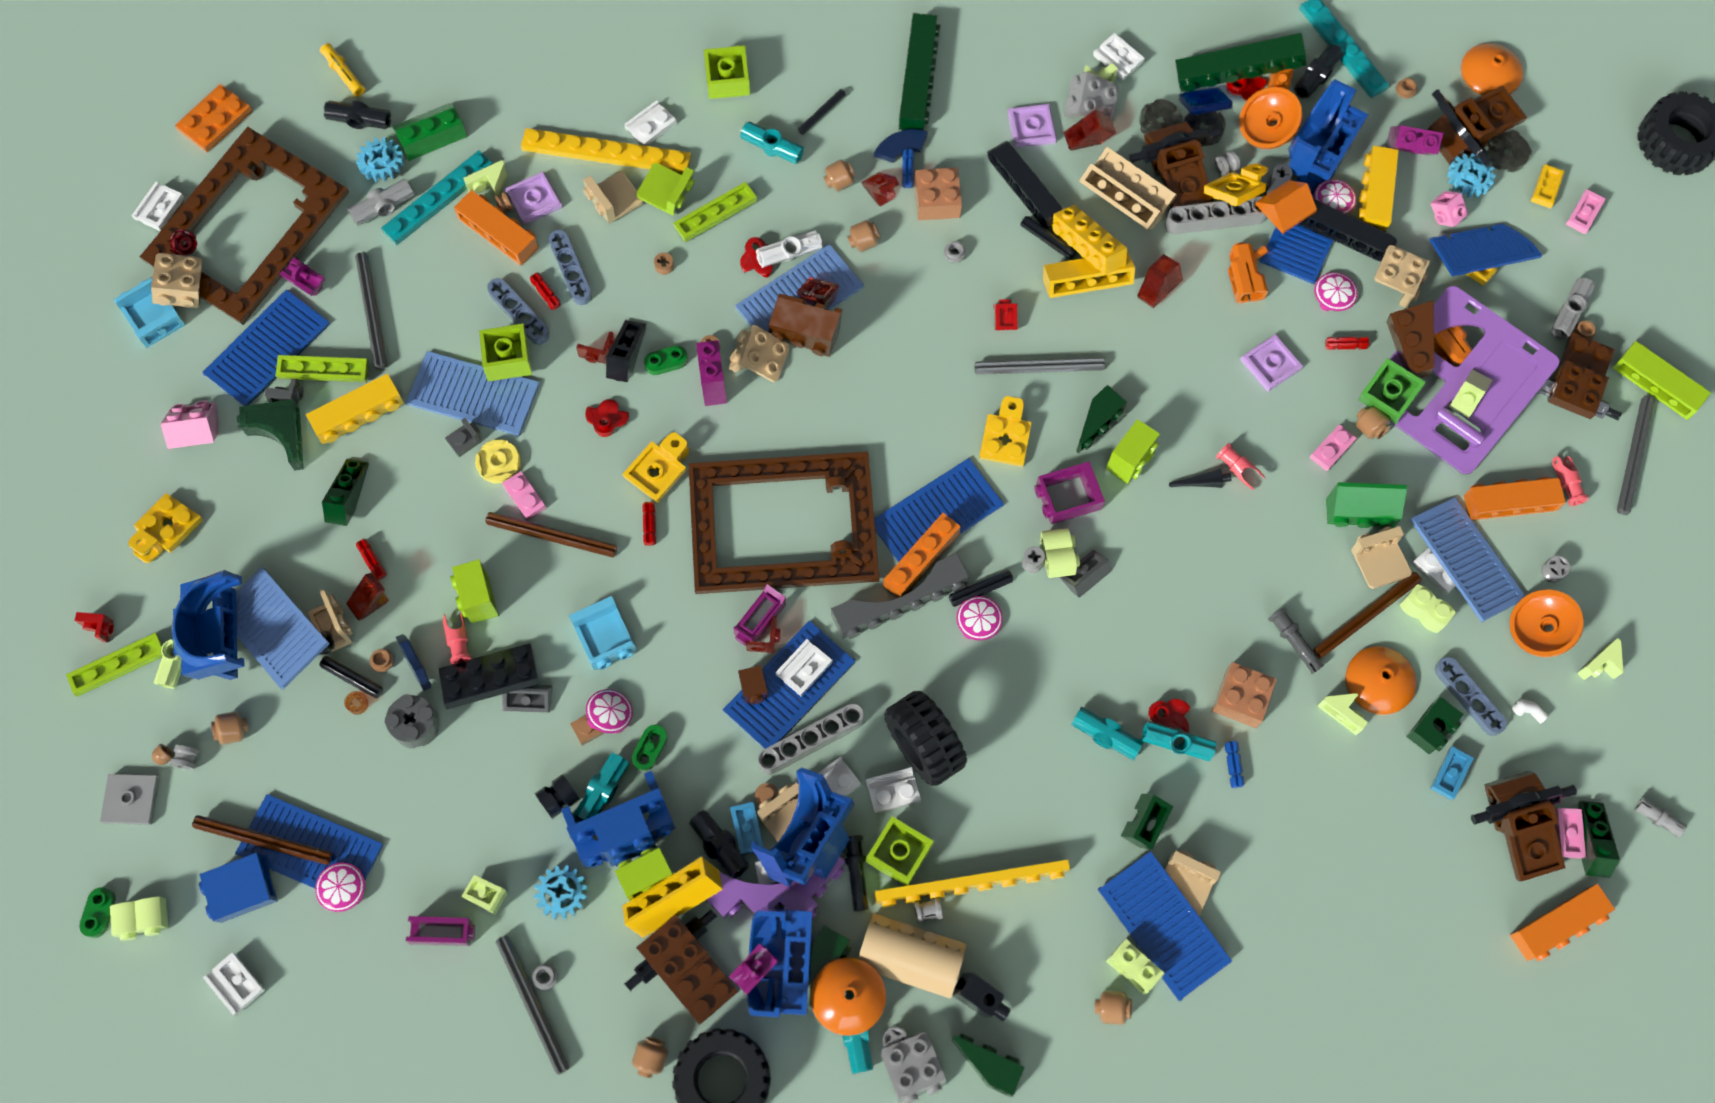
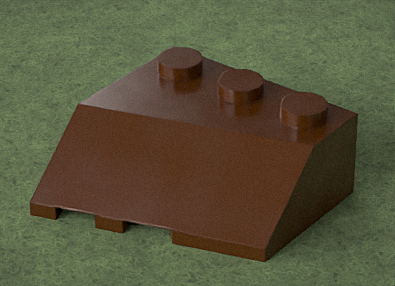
M779 293L769 322L768 332L780 340L790 341L795 347H805L812 350L815 355L829 357L839 336L842 309L826 310L825 305L819 303L810 306L803 299Z

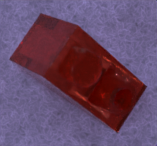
M1095 109L1063 133L1069 150L1073 151L1100 145L1116 134L1110 115Z
M1163 254L1149 267L1137 295L1138 299L1155 308L1183 281L1180 263Z

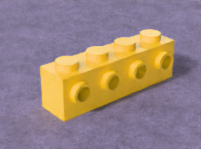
M1373 145L1370 153L1365 154L1363 161L1366 171L1363 172L1361 184H1364V189L1360 193L1359 202H1362V207L1359 209L1357 219L1386 232L1392 219L1398 150Z
M1075 204L1053 214L1052 228L1054 233L1060 236L1069 246L1074 248L1104 275L1126 266L1127 247Z
M1128 251L1126 266L1107 275L1096 269L1085 258L1043 265V283L1049 298L1134 284L1135 266Z
M387 373L305 415L317 437L324 445L336 441L338 437L347 432H354L359 426L367 422L377 420L379 416L387 412L397 410L404 402Z
M700 857L622 905L625 925L642 938L656 931L674 914L679 917L723 890L719 870L706 859Z

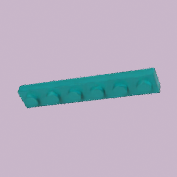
M1308 0L1302 3L1299 10L1328 46L1336 44L1341 47L1344 55L1340 61L1367 95L1373 98L1388 90L1389 83L1322 0Z
M478 150L381 227L383 233L398 245L467 190L464 177L482 170L493 163Z

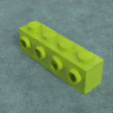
M1637 341L1624 352L1613 367L1618 373L1686 420L1691 418L1700 409L1711 394L1703 385L1696 383L1686 376L1684 372L1677 370L1667 363L1665 359L1657 356L1645 345Z

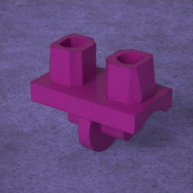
M295 258L291 260L286 269L280 272L281 277L311 296H316L322 289V284L326 281L322 275Z
M760 943L729 978L738 984L747 995L779 960Z

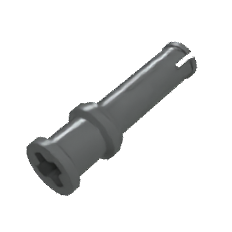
M1284 607L1270 616L1268 620L1275 624L1281 632V638H1286L1311 671V674H1313L1325 665L1322 664L1299 633V625L1291 620L1286 613L1287 609Z

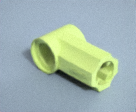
M170 639L161 648L163 657L154 684L176 689L181 675V658L178 655L172 656L174 648L173 640Z

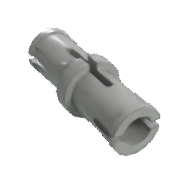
M1644 797L1636 804L1637 806L1634 810L1652 820L1655 826L1663 827L1677 838L1685 832L1684 829L1687 828V825L1669 815V811L1666 809L1658 808Z

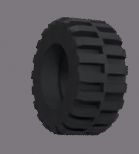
M1675 92L1660 98L1643 118L1638 128L1637 139L1640 141V150L1645 152L1643 154L1647 160L1650 159L1654 167L1657 168L1658 166L1666 173H1669V171L1673 172V175H1681L1682 173L1684 175H1692L1694 172L1699 173L1703 171L1715 159V103H1711L1708 97H1700L1698 93L1694 92L1691 94L1687 92H1678L1677 94ZM1670 125H1678L1687 129L1694 136L1696 143L1680 139L1673 133Z
M912 691L886 709L884 719L892 738L914 771L927 784L938 786L965 768L967 755L963 749L962 742L941 709L937 707L936 703L926 693Z
M717 1028L712 1029L710 1032L704 1031L698 1034V1037L694 1040L691 1039L686 1044V1048L680 1051L676 1066L674 1065L673 1068L674 1078L672 1081L677 1103H711L700 1092L698 1075L703 1064L708 1059L717 1055H729L736 1058L745 1070V1088L742 1094L731 1103H765L767 1101L771 1086L769 1064L759 1045L746 1034L728 1028L727 1030Z

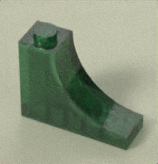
M294 399L239 407L240 415H237L236 418L239 429H242L247 436H263L280 443L285 448L288 463L294 471L304 469L300 408Z

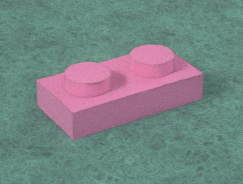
M1586 189L1566 225L1586 234L1605 198Z
M1339 424L1311 454L1310 458L1328 471L1357 438Z
M522 471L502 483L527 521L546 509V506Z
M1555 809L1559 822L1555 827L1563 858H1585L1582 809Z

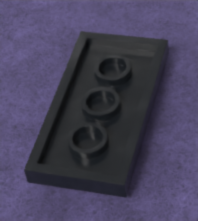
M531 643L438 668L446 710L540 684Z

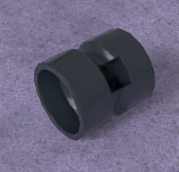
M563 774L551 781V787L544 786L534 793L552 819L562 813L561 809L564 806L570 807L580 800Z

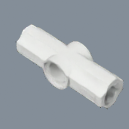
M816 230L796 237H787L783 241L756 249V258L762 268L782 261H791L795 257L822 249V240ZM785 246H790L793 249V253L788 252Z

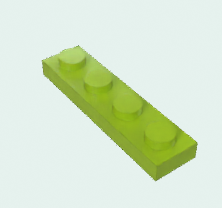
M744 182L673 222L674 228L686 243L757 202V196L748 184Z
M278 355L276 377L278 379L367 382L369 361L365 358Z
M155 632L66 674L73 695L79 697L162 658L161 648L163 644L159 635Z

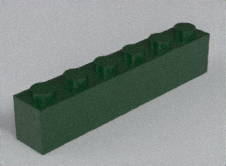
M913 13L898 130H924V124L929 123L930 112L926 111V106L931 107L932 94H929L928 90L933 89L934 76H930L931 71L935 72L936 59H933V54H937L938 41H935V37H939L941 25L937 24V15Z
M1302 32L1176 59L1180 92L1213 87L1221 83H1232L1240 79L1255 78L1259 75L1275 74L1279 71L1306 66V53Z

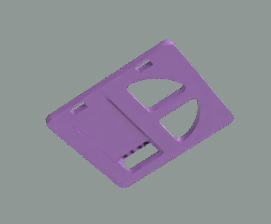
M1451 286L1443 292L1434 304V335L1456 326H1475L1483 329L1484 336L1459 367L1452 366L1434 353V369L1432 372L1444 380V386L1419 416H1412L1406 410L1399 422L1394 425L1460 473L1470 474L1559 365V359L1555 354L1456 286ZM1470 303L1480 311L1474 315L1465 306ZM1525 342L1537 350L1534 355L1522 348ZM1396 350L1390 360L1403 367ZM1472 369L1492 380L1471 416L1467 418L1460 414L1481 430L1480 432L1452 413L1450 410L1453 409L1449 408ZM1444 423L1470 442L1469 447L1465 451L1461 450L1436 432L1435 428L1438 424Z

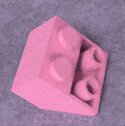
M199 401L189 406L185 404L172 406L161 422L167 448L214 443L218 436L216 402Z

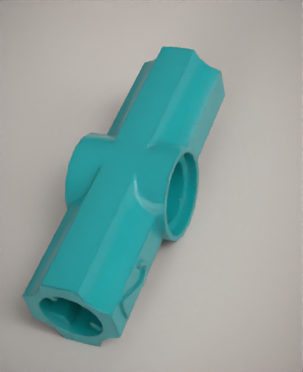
M750 121L746 122L742 128L740 138L762 148L766 155L771 157L778 156L795 165L800 162L804 153V147L782 137L778 130H767Z
M1082 706L1071 723L1073 727L1091 736L1092 740L1099 746L1106 749L1112 748L1134 761L1144 743L1122 730V727L1117 722L1109 718H1101Z
M1147 720L1142 730L1141 740L1143 742L1170 749L1176 754H1186L1210 762L1216 751V741L1185 732L1181 728H1171ZM1177 737H1184V741L1180 745L1173 744Z
M611 753L599 774H595L586 788V795L573 815L583 821L599 814L604 805L608 804L614 797L618 788L617 784L630 763L623 757Z
M854 994L844 995L847 1000L854 998ZM868 1031L851 1036L842 1035L844 1047H847L852 1074L873 1070L871 1053L868 1046Z

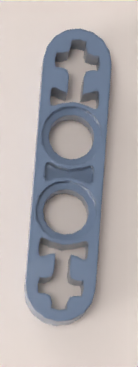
M555 230L551 232L548 238L552 252L573 301L578 305H586L592 298L590 287L567 234L562 230ZM560 238L564 248L560 249L556 239ZM571 255L572 259L564 263L561 261V257ZM572 272L580 274L576 280L568 279V275ZM578 286L581 287L585 296L580 297L577 290Z
M495 278L488 283L487 290L490 297L515 324H524L527 337L533 343L543 344L549 339L547 326L504 280ZM495 287L502 289V292L504 294L503 297L497 290H494ZM509 300L517 301V305L514 308L506 307V303ZM524 314L531 316V319L526 323L519 321V318ZM535 325V328L539 332H542L543 335H535L534 329L532 327Z
M1451 657L1441 659L1435 666V673L1485 733L1491 736L1502 733L1506 729L1507 722L1500 711L1455 659ZM1449 665L1451 667L1450 671L1444 672L1443 668ZM1458 674L1459 677L1452 682L1450 679ZM1457 682H1465L1468 686V692H1460L1457 688ZM1474 700H1480L1483 703V711L1474 709L1472 704ZM1489 711L1491 714L1483 719L1482 716ZM1496 720L1498 725L1492 728L1490 724Z

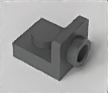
M291 379L289 390L283 387L266 388L264 396L272 406L297 408L299 400L303 398V388L297 379Z
M465 418L461 420L463 426L445 437L446 442L458 457H461L481 443L478 436L481 433L474 422L469 424Z

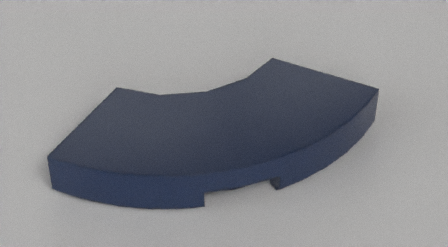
M909 129L891 134L878 145L874 152V157L894 163L903 154L904 149H913L914 152L921 153L928 131Z
M404 634L395 637L423 691L430 689L432 685L408 638Z

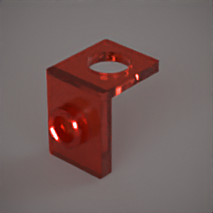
M609 331L603 350L577 344L578 356L590 363L599 362L606 364V356L615 341L613 332Z
M772 616L770 642L746 641L747 651L775 653V642L780 643L781 629L777 628L776 616Z

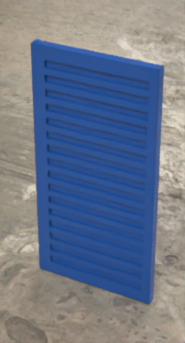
M1309 173L1306 180L1298 177L1296 181L1307 183L1312 198H1314L1315 189L1321 182L1326 180ZM1299 224L1284 234L1275 227L1266 247L1268 253L1262 256L1260 262L1314 284L1333 240Z
M286 289L202 373L247 408L277 378L278 355L298 356L330 323Z
M968 458L875 517V531L899 562L942 513L961 526V534L1003 507L1004 503L981 475L971 459Z
M809 620L762 668L768 698L764 699L762 703L751 705L750 702L745 703L741 690L722 710L766 749L784 738L855 663V659H852ZM808 639L811 644L832 659V664L801 697L784 683L780 677H777L776 672L801 644Z
M266 794L248 829L330 851L333 853L331 863L325 865L242 841L235 854L243 858L254 853L265 855L269 869L315 889L320 874L327 867L336 863L354 865L361 871L364 880H366L384 844Z
M1151 851L1104 886L1098 888L1099 893L1145 956L1164 972L1161 978L1178 1001H1182L1185 996L1232 962Z

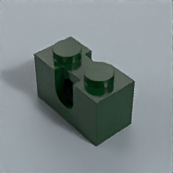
M1440 696L1432 702L1406 737L1428 754L1435 750L1440 752L1448 742L1445 739L1449 732L1454 734L1462 723L1459 720L1463 713ZM1433 723L1441 727V732L1435 729Z
M1141 794L1134 808L1137 810V814L1133 822H1127L1121 837L1139 848L1153 850L1174 806L1154 794ZM1156 820L1153 829L1148 831L1147 827L1150 821Z

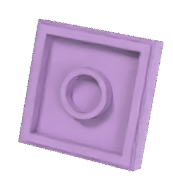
M1049 104L1008 108L1007 113L1015 148L1056 143V134Z
M544 172L505 188L506 194L523 225L562 208V204Z
M1276 334L1244 354L1240 359L1267 392L1303 368V365Z

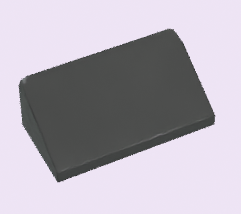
M1093 550L1080 560V567H1077L1076 575L1062 576L1060 579L1080 598L1112 571V568L1107 558Z
M534 685L502 694V711L550 713L552 685Z

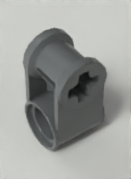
M1286 164L1275 166L1268 180L1264 196L1288 180H1291L1292 169Z

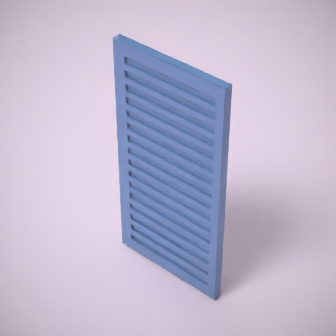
M828 244L736 304L735 308L750 326L756 325L768 332L769 322L779 293L792 297L796 296V298L803 299L808 304H823L826 310H830L862 289L864 284L831 245Z
M427 351L405 403L409 406L460 420L465 418L470 423L474 422V424L520 436L540 383L523 377L488 382L483 366Z
M1456 497L1410 519L1481 623L1511 608L1525 597L1522 590Z
M261 567L236 591L237 637L280 689L284 690L330 643L265 568Z

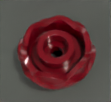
M180 229L172 234L170 247L175 254L188 256L196 250L198 243L194 233L187 229Z

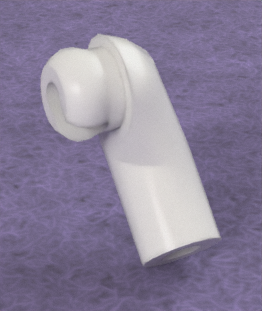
M1520 699L1512 707V710L1518 716H1522L1525 712L1530 713L1540 724L1549 717L1534 701Z

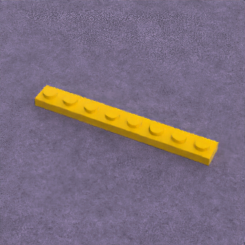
M525 128L521 144L522 151L650 169L654 163H659L679 174H683L686 167L689 168L691 160L690 152Z
M1068 860L878 890L875 891L876 904H882V907L897 905L896 901L906 900V903L921 901L920 897L930 896V899L945 897L944 893L954 892V895H963L969 893L968 889L978 888V891H988L993 889L992 885L1002 884L1004 888L1017 885V881L1026 880V883L1030 884L1040 882L1041 877L1050 876L1051 880L1064 878V874L1068 873L1070 866Z

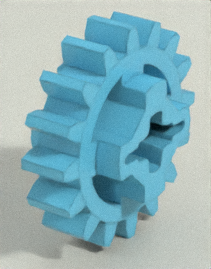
M385 137L381 141L374 138L373 143L366 141V147L360 146L362 153L356 154L358 158L356 163L361 174H365L368 180L373 177L375 182H378L379 178L386 182V177L390 176L393 179L394 172H401L399 167L404 166L402 161L404 156L399 145H395L392 139L387 143Z
M1474 153L1470 157L1466 154H1463L1461 158L1456 157L1449 166L1447 177L1450 178L1448 184L1455 185L1452 190L1459 189L1461 195L1467 193L1468 198L1472 194L1476 197H1479L1481 193L1485 195L1492 187L1493 180L1496 177L1495 174H1492L1494 167L1485 168L1481 160L1475 158Z
M558 865L555 866V872L546 869L548 876H539L538 878L542 883L541 885L537 884L534 886L539 891V893L534 895V898L541 900L537 907L539 909L545 907L543 914L546 916L552 912V918L555 920L559 914H561L564 920L567 919V913L576 916L574 909H583L584 907L580 902L581 900L588 899L583 894V892L588 890L587 885H581L585 878L583 876L577 878L579 872L576 869L570 873V867L567 865L563 871H561ZM558 878L557 881L549 884L553 879ZM570 879L575 882L577 891L570 888ZM562 887H563V889H564L567 893H566V894H561V896H560V898H559V896H558L555 892H556V891H561V889H562ZM545 894L552 897V906L547 903ZM569 901H573L569 906L564 908V905L566 903H568Z

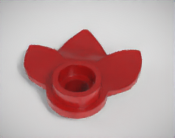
M1260 77L1245 78L1232 83L1227 82L1226 88L1230 94L1241 96L1247 101L1252 95L1264 88L1267 80Z
M752 237L745 244V253L740 258V266L744 273L754 269L759 275L768 278L773 265L762 268L758 263L756 250L752 248V245L756 244L761 248L770 244H765L761 238Z
M614 399L604 400L600 403L599 408L588 406L585 411L587 422L593 425L595 432L601 437L611 436L617 427L624 426L628 422L630 415L629 412L619 411L618 403Z
M1171 699L1168 702L1156 701L1151 704L1148 715L1152 722L1171 728H1181L1189 733V723L1184 717L1190 710L1188 703L1180 699ZM1160 708L1164 711V715L1162 717L1158 715V710Z

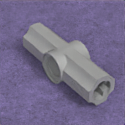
M402 179L385 189H373L368 194L367 199L347 210L356 225L359 226L376 216L385 217L391 214L396 205L413 197L414 193L408 182Z
M1577 278L1550 330L1554 337L1558 339H1568L1578 319L1586 309L1587 302L1595 288L1592 280Z

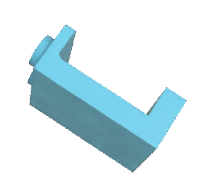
M152 278L142 281L136 287L123 292L114 299V302L146 348L185 326L172 305L152 304Z
M612 596L569 615L594 670L608 668L612 664L611 662L618 659H627L633 655V652L637 651Z

